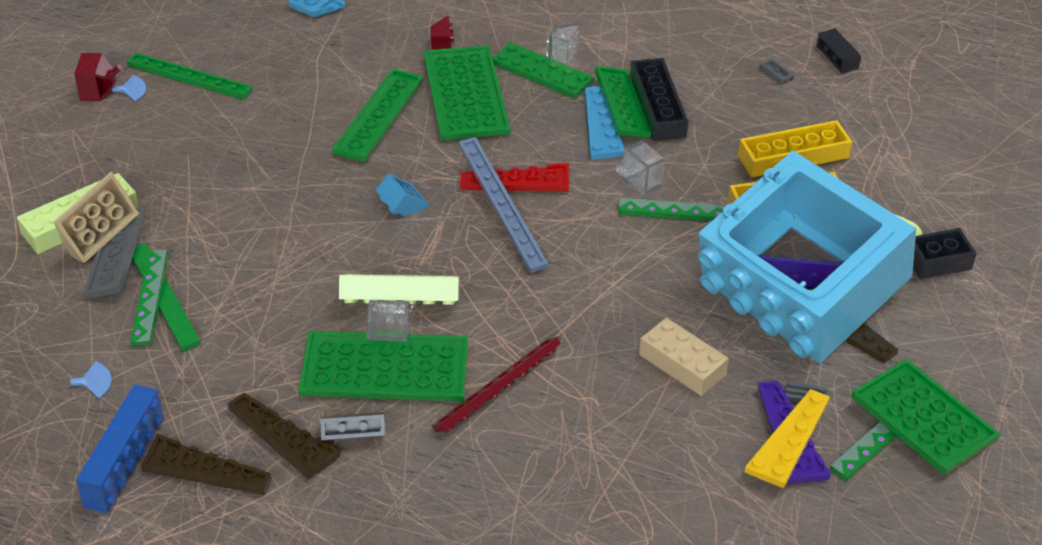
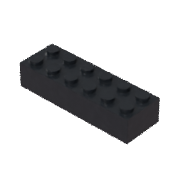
M664 58L630 61L629 75L650 127L652 140L661 141L687 138L688 119Z

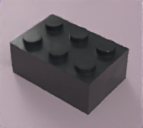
M961 228L918 235L915 238L913 269L920 279L972 270L977 252Z

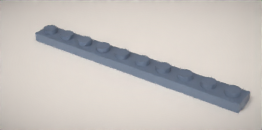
M476 137L459 141V148L529 272L533 273L548 268L547 260Z

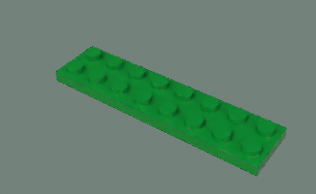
M392 68L333 146L332 154L365 163L421 86L423 76Z

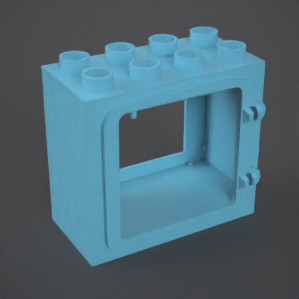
M791 151L773 168L767 169L761 179L732 204L726 205L723 212L698 233L700 247L698 259L701 262L702 276L700 277V282L702 286L711 294L720 292L727 297L730 305L737 313L741 315L749 313L758 319L760 327L768 335L776 336L779 334L788 341L792 351L799 357L806 358L810 356L820 364L897 292L913 274L916 228L795 151ZM790 229H793L844 263L817 288L807 290L804 288L806 282L796 283L757 255H763Z

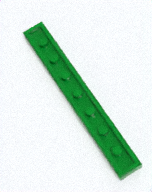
M136 52L127 61L128 67L244 101L253 91V87Z
M147 243L137 245L132 257L142 279L148 251H150ZM164 277L159 310L182 352L200 346L201 342Z

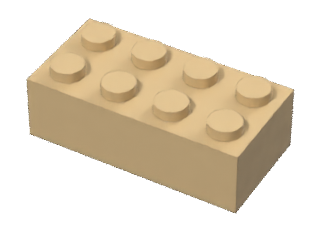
M667 317L641 337L639 355L700 396L727 375L728 357Z

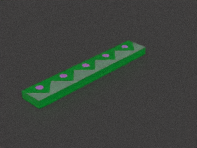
M620 198L619 215L712 222L723 212L726 205Z
M167 249L148 251L130 341L132 347L152 345L169 256Z
M879 422L830 466V470L847 482L897 436Z

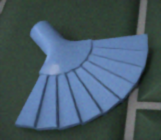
M133 75L123 85L113 86L112 92H123L136 102L146 93V85L142 79Z
M95 361L83 377L70 378L71 386H85L100 399L109 390L112 379L107 367Z

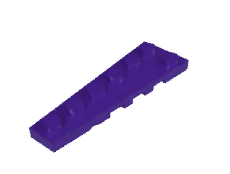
M757 255L796 283L806 282L804 288L818 287L844 263L825 260L814 262L801 258L800 260H790L789 257L778 259Z
M779 381L759 382L758 391L773 434L794 408L790 404ZM809 439L795 466L788 484L830 479V472L820 454H817L815 451L814 443L811 439Z

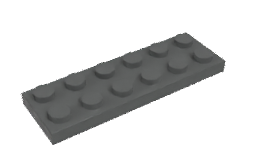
M143 207L137 208L139 215L97 251L83 293L87 299L122 292L146 214Z

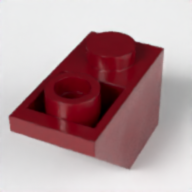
M449 16L430 26L431 50L451 49V43L454 42L453 23L449 22Z

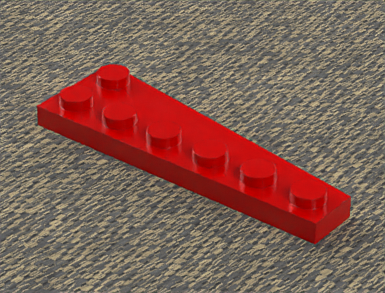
M569 163L547 164L544 168L529 166V169L519 170L518 167H514L509 171L494 169L506 191L569 192ZM473 171L461 172L460 190H483Z

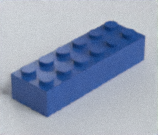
M135 384L130 390L76 479L83 508L108 513L110 508L116 504L118 494L121 489L125 488L130 474L135 471L139 458L145 454L146 446L149 441L153 440L157 427L163 423L164 414L162 413L158 390Z

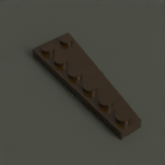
M242 393L227 403L228 409L307 479L340 457V451L320 438H314L310 435L309 431L299 429L289 419L287 421L279 416V413L267 408L264 404L246 393Z

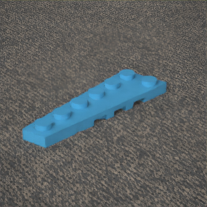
M600 86L586 87L585 97L590 159L596 160L625 156L620 135L616 133Z

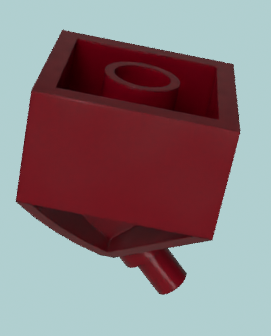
M81 53L74 72L80 101L103 100L115 85L119 72L123 67L117 64L113 68L102 53Z

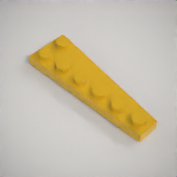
M810 389L749 461L744 473L785 488L829 403L830 396Z

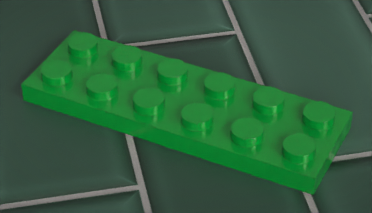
M511 42L492 58L495 66L574 99H577L585 91V88L594 82V77Z
M596 66L594 72L617 135L650 138L651 130L628 70Z

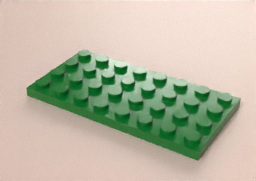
M489 45L423 51L441 141L510 134V126Z
M309 331L299 385V396L463 402L468 336Z

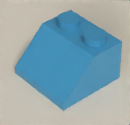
M389 173L376 189L380 195V200L387 204L389 211L395 215L407 216L428 208L430 205L413 184Z

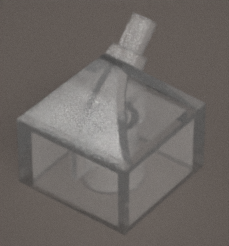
M641 140L625 148L622 165H617L615 171L619 173L620 178L630 187L646 195L662 187L665 159Z

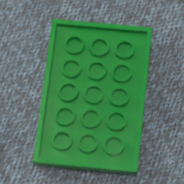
M908 359L903 360L852 391L851 398L944 476L997 441L1000 436L998 431Z

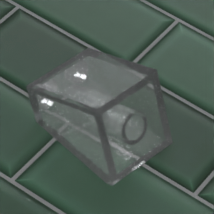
M369 300L367 340L408 342L412 327V304L409 301Z

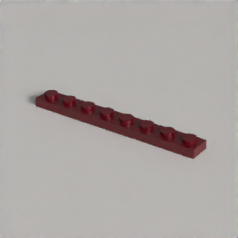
M558 337L546 339L431 426L434 431H444L447 433L456 427L455 423L470 417V412L482 408L487 399L498 396L500 389L511 386L516 377L524 376L528 373V368L537 366L542 362L544 356L547 357L556 352L555 348L561 344Z

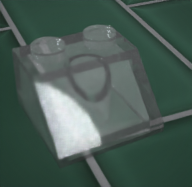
M575 22L555 27L548 34L547 42L549 47L546 53L548 58L567 66L570 64L579 50L580 23Z

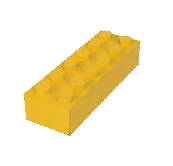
M838 120L740 139L738 157L751 178L763 176L767 169L773 168L791 151H795L815 165L847 159L850 157L852 140Z

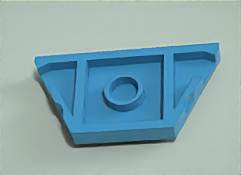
M289 0V7L312 17H317L345 8L346 2L343 0Z

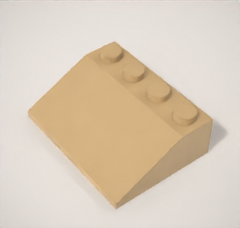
M110 172L58 217L54 224L62 244L69 254L80 262L85 263L138 216L139 212L115 175Z

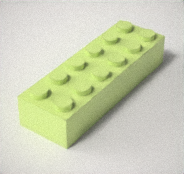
M119 173L114 174L135 208H139L136 192ZM100 181L17 217L22 236L37 254L62 244L54 221Z
M342 274L339 277V299H344V303H356L358 299H364V303H376L377 300H384L385 304H395L397 300H403V304H415L416 300H423V304H435L436 301H443L444 305H454L455 301L459 300L460 276Z

